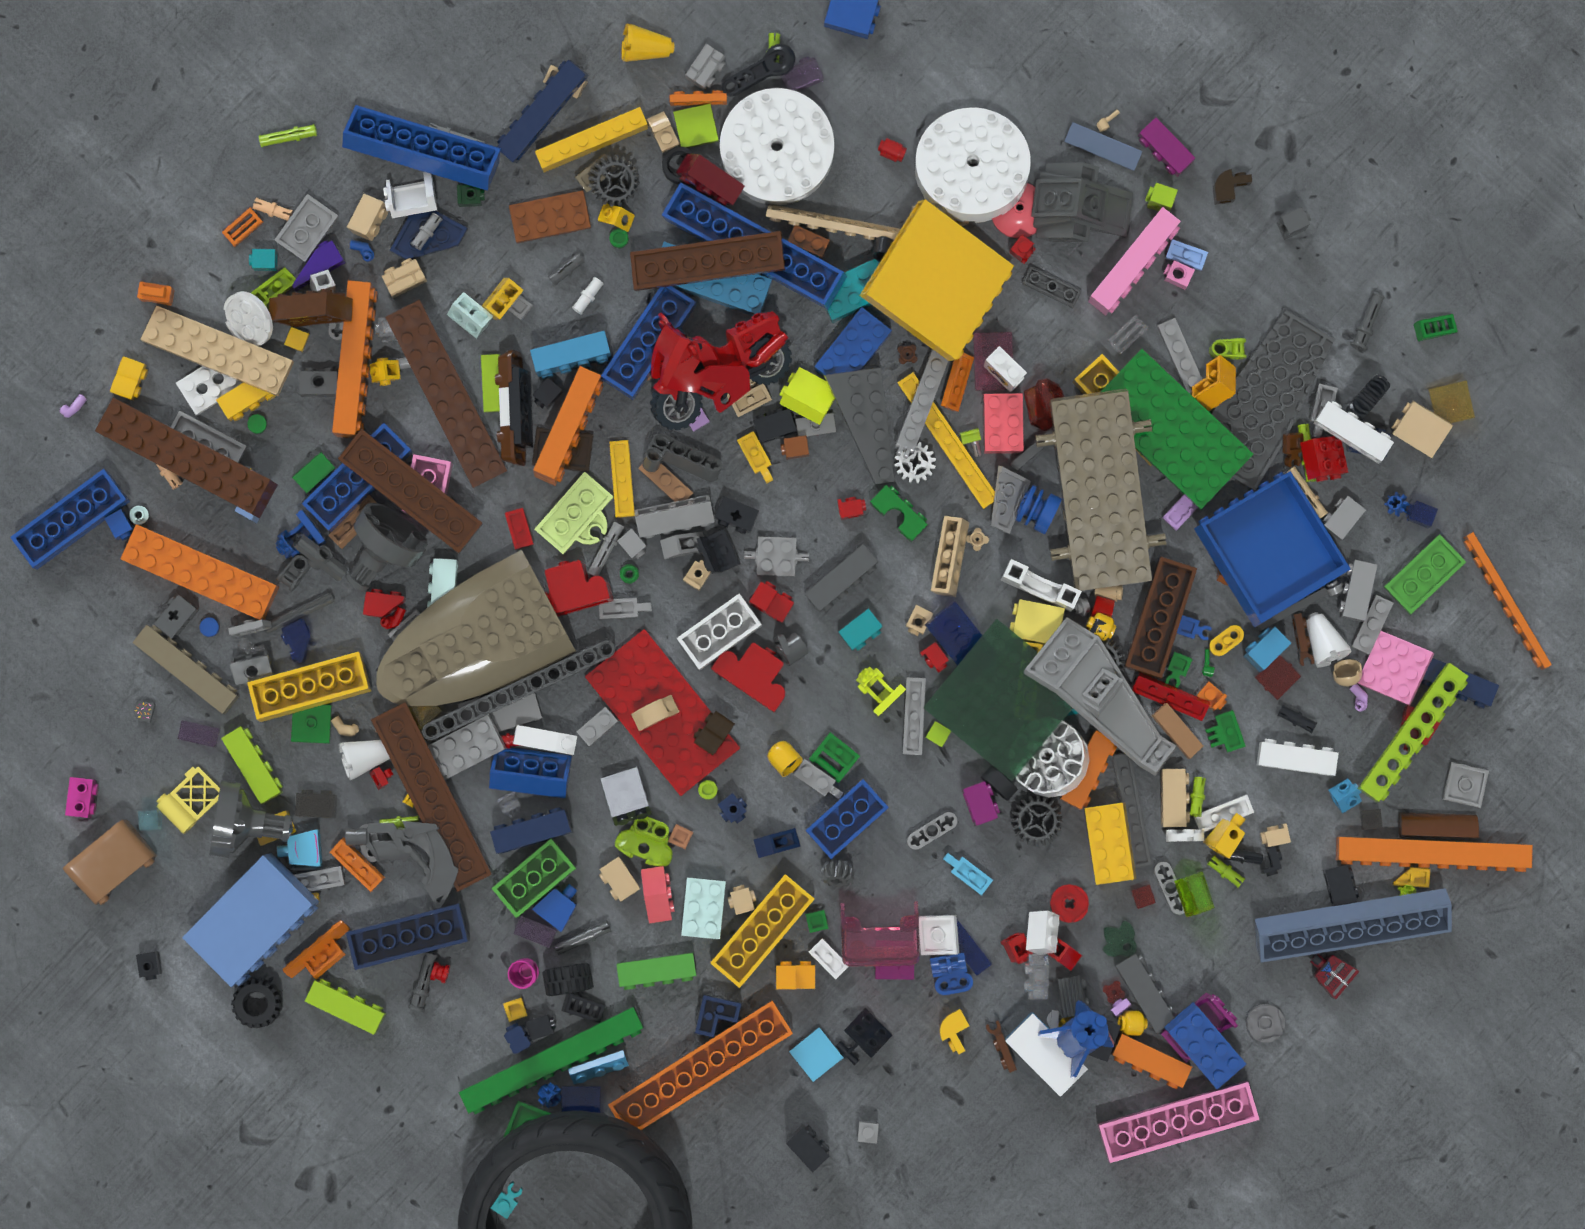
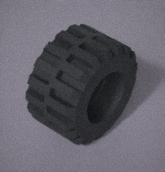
M589 963L556 967L542 972L547 996L590 990L594 987Z
M262 979L246 981L233 994L234 999L231 1001V1005H233L232 1012L235 1013V1018L240 1020L242 1025H246L249 1028L265 1027L272 1024L279 1017L283 1007L281 1006L283 998L280 997V991L270 981ZM254 992L264 994L268 1001V1007L261 1015H254L247 1008V999Z

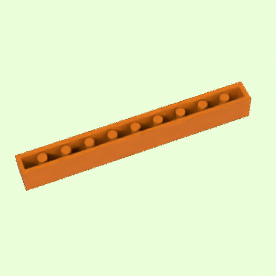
M1337 837L1336 860H1341V864L1353 865V861H1360V865H1372V862H1380L1379 866H1391V863H1399V867H1410L1411 863L1418 864L1419 868H1430V864H1437V868L1449 869V865H1457V869L1468 870V866H1476V870H1488V867H1495V871H1507V867L1514 868L1515 872H1526V868H1532L1533 845Z

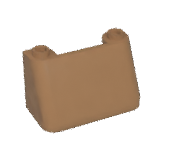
M121 820L66 864L63 870L95 905H103L110 899L108 895L114 888L139 868L151 866L155 862L154 858L157 855L128 820Z

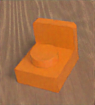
M1209 681L1196 695L1201 699L1211 702L1209 708L1213 711L1217 708L1221 710L1227 703L1225 700L1227 695L1223 694Z

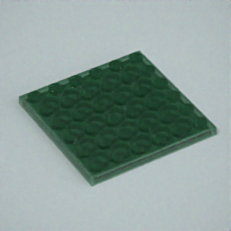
M996 619L923 708L1013 782L1073 708L1056 693L1024 674L1026 667L1038 652Z

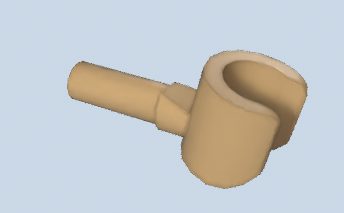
M1116 110L1108 117L1102 118L1097 123L1099 131L1103 132L1110 128L1108 122L1120 112Z

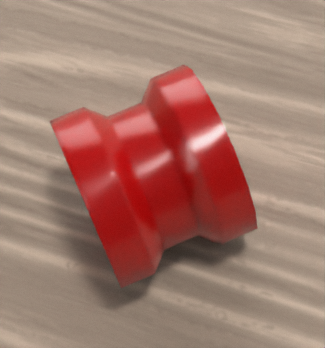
M435 961L430 980L434 981L437 979L445 984L451 965L446 964L444 966L440 962Z

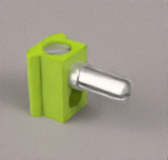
M979 429L960 432L961 443L967 444L971 442L975 457H978V454L980 457L982 454L979 446V440H981Z

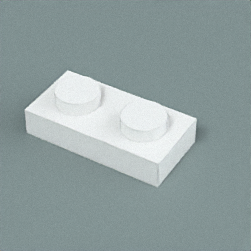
M823 939L809 951L835 979L849 967Z

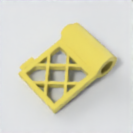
M192 767L184 774L187 778L170 794H163L156 801L158 803L156 807L183 834L188 832L218 802L219 795L214 799H206V788H214L218 793L220 788L199 767L196 769ZM198 772L204 777V786L192 785V779ZM182 788H190V799H181L176 793ZM192 788H204L203 799H192ZM192 802H203V810L198 815L192 810Z

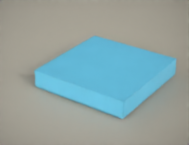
M820 1027L789 1051L813 1082L843 1059V1056Z

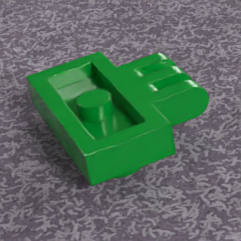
M1233 710L1214 716L1217 726L1205 730L1206 733L1214 731L1215 734L1209 736L1208 740L1217 739V742L1210 744L1211 748L1224 744L1228 753L1246 747Z

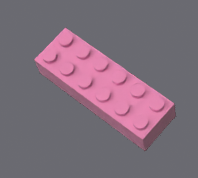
M1162 207L1093 292L1088 302L1105 316L1108 312L1112 314L1120 304L1119 299L1121 297L1124 299L1133 288L1131 284H1137L1145 273L1142 270L1144 268L1148 270L1156 259L1155 254L1160 255L1166 248L1168 238L1172 240L1180 229L1178 225L1181 221Z

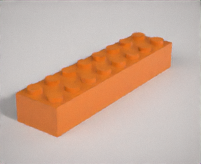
M348 280L346 297L353 298L352 321L343 322L332 433L336 437L354 439L361 429L364 430V423H362V416L366 414L364 397H367L368 385L365 382L366 378H369L370 367L367 363L368 359H371L372 348H370L369 343L374 337V329H372L371 324L372 321H375L376 310H374L373 305L374 302L377 303L378 291L370 282Z
M137 524L120 558L127 563L258 620H265L279 589V586Z

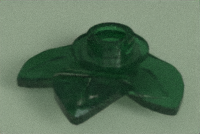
M1123 921L1119 929L1114 927L1104 928V937L1108 944L1102 950L1108 956L1116 957L1122 955L1130 957L1136 952L1137 945L1133 940L1135 931L1131 924ZM1126 943L1130 945V950L1128 951L1123 949Z

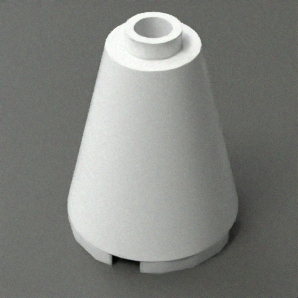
M1315 612L1307 617V631L1314 661L1318 668L1331 665L1332 661L1336 659L1339 661L1351 653L1350 646L1323 614Z
M381 740L339 743V751L344 753L342 754V763L349 780L359 777L390 759Z

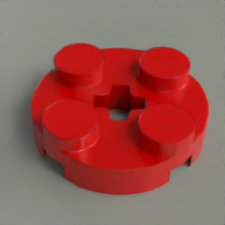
M1071 884L1062 885L1052 894L1050 900L1051 911L1059 915L1060 921L1067 923L1077 922L1086 915L1089 900L1086 892L1079 886ZM1066 899H1068V900L1073 899V900H1074V902H1073L1074 907H1073V908H1070V907L1066 908V907H1065V905H1066L1065 900H1066Z

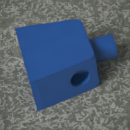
M570 884L566 886L563 892L554 888L532 910L562 932L577 906L571 899L578 890Z

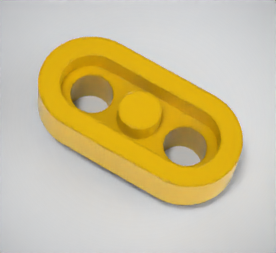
M1232 625L1210 641V652L1215 656L1226 654L1243 640V629L1237 625ZM1231 632H1236V639L1231 638ZM1217 643L1221 644V650H1216L1215 645Z

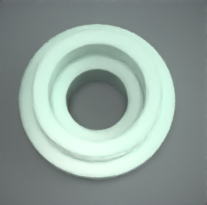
M135 506L131 509L129 517L134 524L142 525L147 522L149 513L145 507ZM137 512L142 513V516L139 519H137L135 516Z

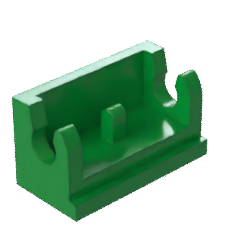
M320 452L292 478L308 493L335 467Z

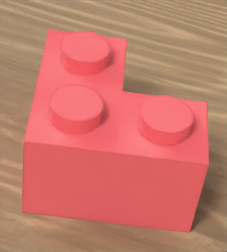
M664 866L641 869L643 894L649 924L672 920L671 912H675L673 900L669 901L672 898L671 887H667V885H670L669 873L665 874Z

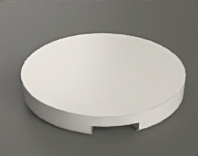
M241 291L231 295L224 304L227 319L225 323L231 334L256 346L266 343L273 331L272 318L267 307L258 297L251 293Z

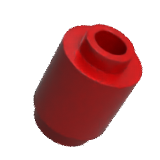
M886 138L885 141L881 140L877 151H880V156L894 162H902L907 148L903 147L901 143Z

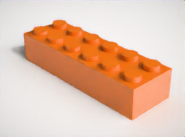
M581 366L579 367L533 469L534 477L556 486L557 482L561 483L565 474L564 466L565 464L569 465L573 456L572 448H576L580 441L579 432L580 430L584 431L588 423V412H593L596 405L595 397L596 395L600 396L602 392L603 382L601 381L600 374Z

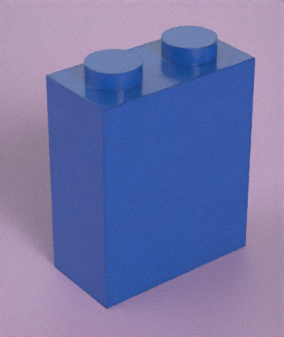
M831 0L824 21V27L868 39L869 34L873 35L876 25L873 23L874 16L878 17L881 6L878 5V0Z

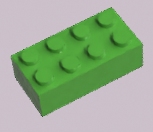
M550 839L492 887V890L511 913L518 918L576 870L577 867L557 843Z

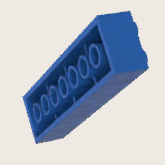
M355 105L343 131V148L487 191L500 162L501 148Z

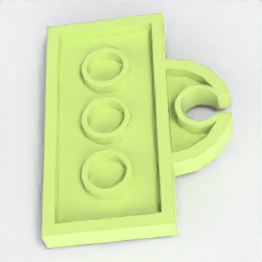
M584 472L534 530L563 555L575 541L585 545L596 544L600 540L598 537L591 536L590 530L593 527H599L601 533L606 535L608 524L606 517L601 511L614 497Z

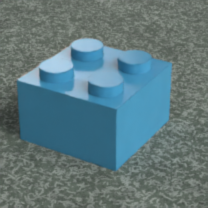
M1276 627L1265 629L1258 636L1260 638L1258 642L1254 641L1245 648L1247 653L1244 657L1259 672L1265 670L1291 644Z

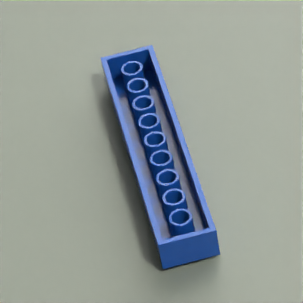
M683 183L679 184L662 213V217L667 222L704 242L770 233L769 230ZM782 238L786 270L762 274L828 310L847 276L840 269Z

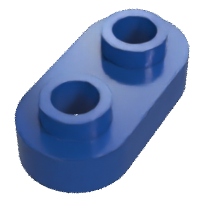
M966 972L940 976L935 981V990L941 995L966 992L973 986V979ZM961 978L967 980L966 985H960L959 981ZM942 982H947L948 987L946 989L941 988Z

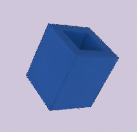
M120 509L104 518L116 539H122L123 541L130 538L134 527L124 510Z

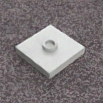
M956 915L918 917L921 955L959 954Z

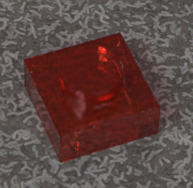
M1150 885L1131 891L1137 909L1156 903Z

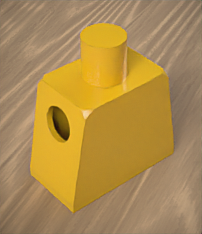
M1238 813L1233 816L1231 821L1221 819L1203 843L1217 854L1230 858L1245 835V832L1240 827L1246 819Z

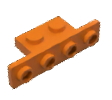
M342 920L333 924L331 929L319 936L312 945L305 948L294 960L288 962L282 971L290 978H293L306 967L313 978L318 979L346 955L336 941L348 932L350 927Z

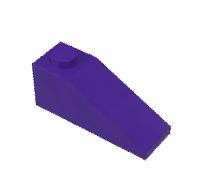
M328 240L318 245L319 248L314 251L292 284L296 292L310 284V275L325 270L331 272L345 264L344 259L332 240L330 242Z

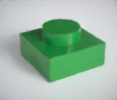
M824 910L805 914L810 933L828 929Z

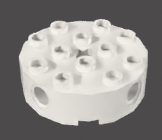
M1050 717L1034 720L1022 727L1013 742V746L1011 745L1009 753L1011 770L1017 781L1034 794L1049 798L1063 796L1077 788L1086 776L1090 761L1088 746L1082 735L1065 721Z

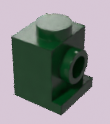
M457 185V204L459 207L482 206V201H485L484 189L470 185ZM473 191V192H474V196H473V197H468V196H467L468 192Z

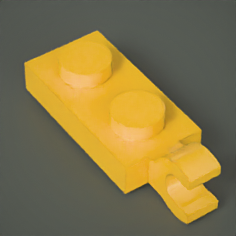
M754 431L738 439L737 442L755 474L761 472L766 484L773 481L767 469L772 464Z

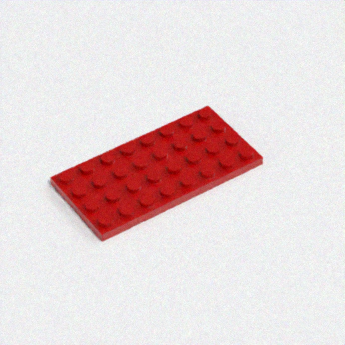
M645 629L618 649L612 657L603 661L585 676L680 796L741 749L730 734L725 738L714 756L694 743L696 739L693 736L699 728L703 730L707 723L704 721L711 711ZM672 695L679 713L639 731L631 714L654 701Z

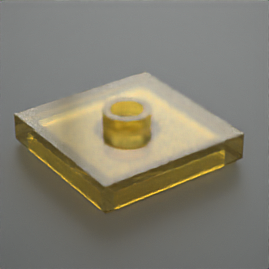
M1467 380L1428 389L1433 413L1450 423L1475 418Z

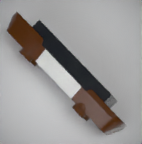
M509 350L498 356L499 374H495V384L499 385L500 431H497L498 443L501 442V458L503 461L517 466H525L526 448H533L531 372L523 369L522 354L515 350Z

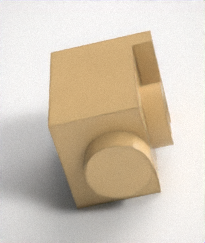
M695 561L683 581L700 591L711 572L706 570L704 561ZM700 570L702 575L696 577L695 571Z
M916 605L906 624V627L909 628L908 632L915 636H918L919 633L923 635L933 613ZM916 619L922 620V624L920 626H917L915 624Z
M1287 823L1281 824L1280 829L1278 825L1267 827L1266 832L1260 833L1262 844H1265L1266 847L1290 843Z

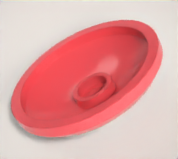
M1027 183L1026 189L1016 205L1005 214L992 218L995 227L1002 234L1019 239L1021 235L1027 238L1036 233L1037 228L1033 227L1034 217H1031L1035 186ZM1022 205L1023 210L1018 211L1016 206Z

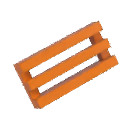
M249 208L223 230L222 233L236 247L264 222ZM252 214V217L249 220H247L241 227H239L234 233H232L231 235L228 234L246 217ZM254 220H257L251 227H249V228H248L243 234H241L235 241L233 240V239H234L238 234H240L246 227H248Z

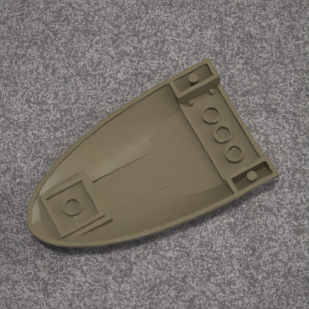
M520 550L464 581L418 615L397 636L385 653L378 667L376 685L383 697L399 705L406 702L407 706L444 705L484 695L513 684L573 654L576 650L523 551Z

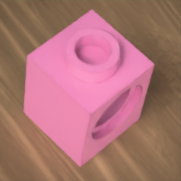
M1174 260L1172 265H1167L1163 273L1167 275L1164 281L1185 290L1195 269ZM1180 270L1183 277L1180 279L1175 278L1173 271Z

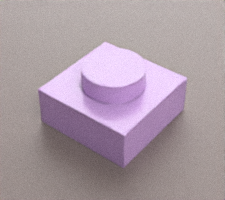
M1127 998L1124 1000L1119 999L1112 1005L1113 1009L1111 1011L1118 1018L1119 1015L1132 1006Z

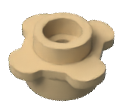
M975 528L974 532L967 536L966 542L970 543L975 551H979L983 544L989 542V538L982 533L980 528Z

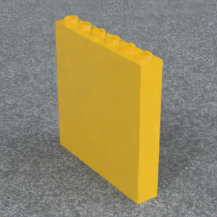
M924 199L917 202L859 296L946 360L953 361L958 360L963 355V348L972 340L974 330L982 324V317L985 312L987 313L992 308L993 299L1001 293L1003 289L1001 286L1011 277V270L1014 265Z

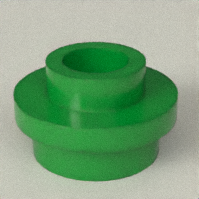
M628 564L621 568L620 578L623 582L631 584L637 581L639 571L634 565ZM632 571L633 576L628 578L626 572Z

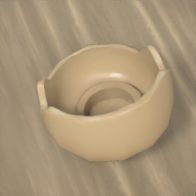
M1352 659L1337 662L1334 665L1333 671L1334 681L1346 687L1356 685L1362 678L1361 663Z

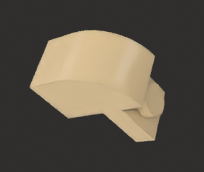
M664 111L646 119L662 153L679 145Z
M672 695L642 707L631 715L638 730L641 731L679 713V710Z

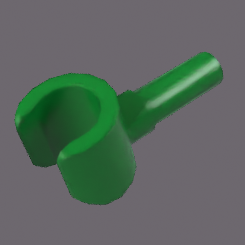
M1205 649V662L1202 674L1212 677L1215 667L1209 666L1210 650Z

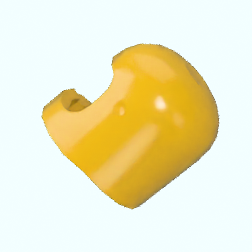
M786 741L774 744L767 754L769 762L782 777H786L794 772L803 761L800 754Z

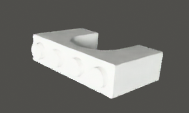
M1012 559L1009 561L1001 581L1053 605L1065 608L1069 612L1074 609L1082 591L1065 583L1060 585L1029 571L1028 566Z

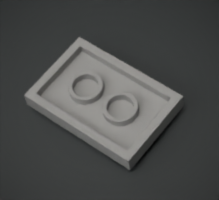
M307 194L274 241L306 263L339 216Z

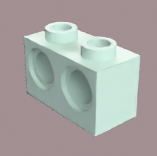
M464 292L452 304L447 313L451 319L476 339L488 327L493 318L492 314Z

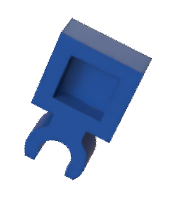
M1182 615L1176 634L1190 639H1194L1196 634L1201 640H1208V637L1203 636L1202 632L1204 629L1211 631L1212 628L1209 626L1200 627L1198 626L1199 620Z

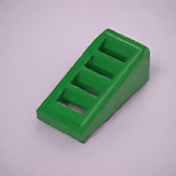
M1453 314L1419 320L1414 323L1418 342L1458 332ZM1444 320H1447L1449 330H1446ZM1437 322L1440 324L1441 331H1439ZM1429 324L1432 325V329H1433V332H1434V333L1431 332V328H1430V325H1429Z

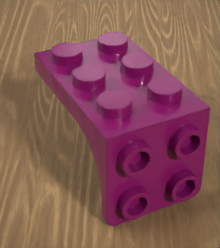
M1205 993L1195 1002L1220 1033L1230 1027L1236 1028L1238 1026L1235 1022L1237 1018L1231 1011H1228L1226 1008L1223 1009L1225 1004L1218 996ZM1164 1029L1160 1034L1183 1061L1187 1063L1190 1060L1188 1055Z

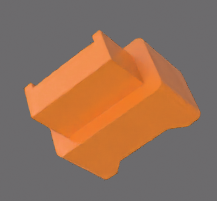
M140 282L137 298L142 302L172 306L175 290L167 285Z

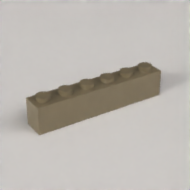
M146 625L132 643L219 712L226 714L240 697L236 694L238 690L230 684L224 685L221 682L222 678L215 672L210 674L206 670L207 666L200 660L195 662L191 659L192 654L183 648L181 651L177 648L176 645L178 643L169 636L167 639L162 636L161 633L163 631L157 626L153 625L151 627Z

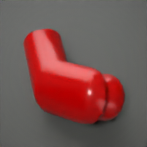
M398 606L394 615L383 617L380 620V625L384 629L397 627L401 623L406 609Z

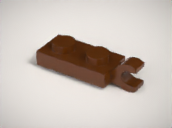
M1301 613L1294 614L1291 617L1299 653V664L1304 666V658H1309L1312 665L1315 661L1314 657L1308 653L1310 640L1309 636H1305L1304 629L1307 628L1306 619L1302 617Z
M996 1020L997 1028L991 1030L989 1025L986 1024V1030L995 1035L996 1040L993 1041L996 1051H1001L1003 1056L1000 1059L1004 1070L1008 1069L1010 1073L1017 1069L1001 1031V1025Z

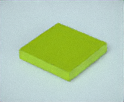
M711 104L673 112L681 147L691 148L719 141Z

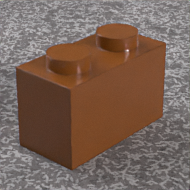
M794 225L788 239L790 243L823 260L830 244V240L797 225Z

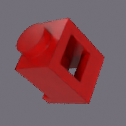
M1021 235L1009 253L1025 264L1036 249L1033 247L1034 243Z
M856 497L846 498L845 502L837 499L841 520L863 516V511H866L864 499L857 500Z
M936 642L920 652L921 657L924 655L927 657L924 660L930 669L934 667L939 673L948 667L946 663L949 660Z
M1015 933L1000 941L1011 962L1024 963L1033 954V952L1026 950L1027 939L1024 933Z

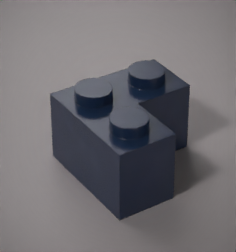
M703 995L695 1033L714 1037L718 1019L737 1023L742 1003Z

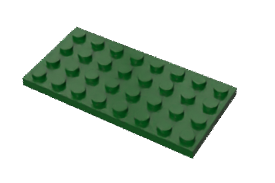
M1143 349L1101 391L1128 390L1133 422L1151 419L1152 425H1149L1152 427V432L1135 433V449L1200 510L1253 455L1241 441Z

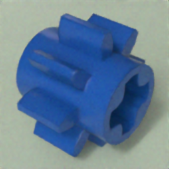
M1395 492L1394 496H1387L1389 498L1388 503H1384V505L1390 507L1387 511L1389 514L1395 511V515L1399 517L1400 513H1407L1406 507L1410 505L1405 501L1407 496L1403 494L1400 497L1398 492Z
M551 1082L542 1085L537 1093L540 1096L538 1101L547 1108L556 1106L562 1098L559 1094L561 1089Z

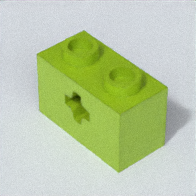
M1156 183L1154 187H1150L1146 195L1147 208L1160 211L1164 207L1170 212L1178 190Z

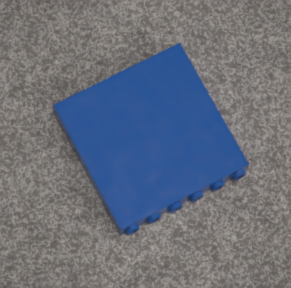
M1291 471L1286 474L1283 472L1273 477L1274 481L1271 483L1268 480L1258 486L1259 490L1256 492L1253 489L1243 495L1244 499L1239 501L1237 498L1228 503L1229 508L1224 510L1221 507L1213 512L1214 516L1209 519L1206 516L1199 520V525L1194 528L1254 628L1350 570L1349 565Z

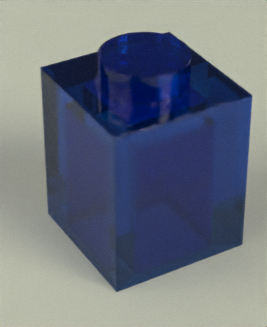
M1415 501L1413 505L1410 504L1408 506L1406 515L1409 516L1407 521L1430 528L1438 509Z

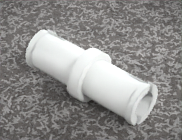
M593 277L587 288L581 291V296L572 306V309L582 315L589 303L595 300L594 296L604 283L598 278Z

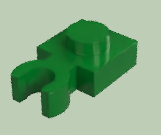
M1174 652L1167 668L1172 673L1166 678L1165 683L1168 684L1170 679H1175V687L1178 688L1180 685L1179 677L1180 675L1186 677L1192 658Z

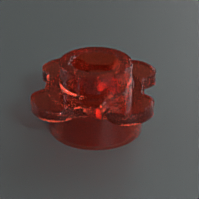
M1114 981L1113 984L1103 987V992L1106 993L1109 1003H1114L1116 999L1125 997V992L1122 991L1119 981Z

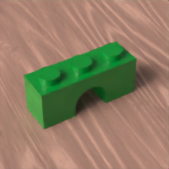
M885 485L870 501V504L883 516L890 510H899L904 516V521L897 530L912 543L927 527V519L920 512L916 514L912 510L913 505L909 501L900 499L898 497L900 493L893 486L889 488Z

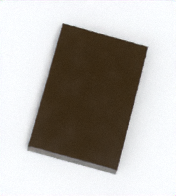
M536 428L532 466L536 465L551 429ZM579 432L580 441L576 448H572V459L569 465L565 464L564 470L589 472L594 434Z

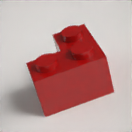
M766 581L765 584L760 582L749 604L783 624L794 602L791 601L793 599L791 596L784 592L780 595L776 591V586Z

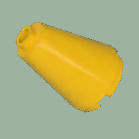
M633 24L625 25L623 32L625 37L624 41H622L621 49L623 61L669 57L670 53L673 54L674 42H671V38Z

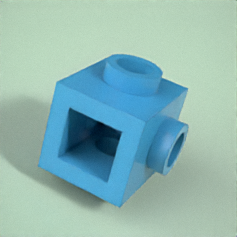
M1348 778L1328 790L1334 804L1342 813L1362 802L1359 795L1361 791L1357 789L1358 785L1356 783L1352 784Z

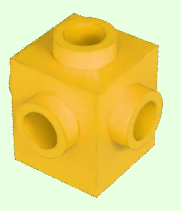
M378 358L377 362L371 363L370 375L372 383L387 386L391 385V381L401 379L399 360Z

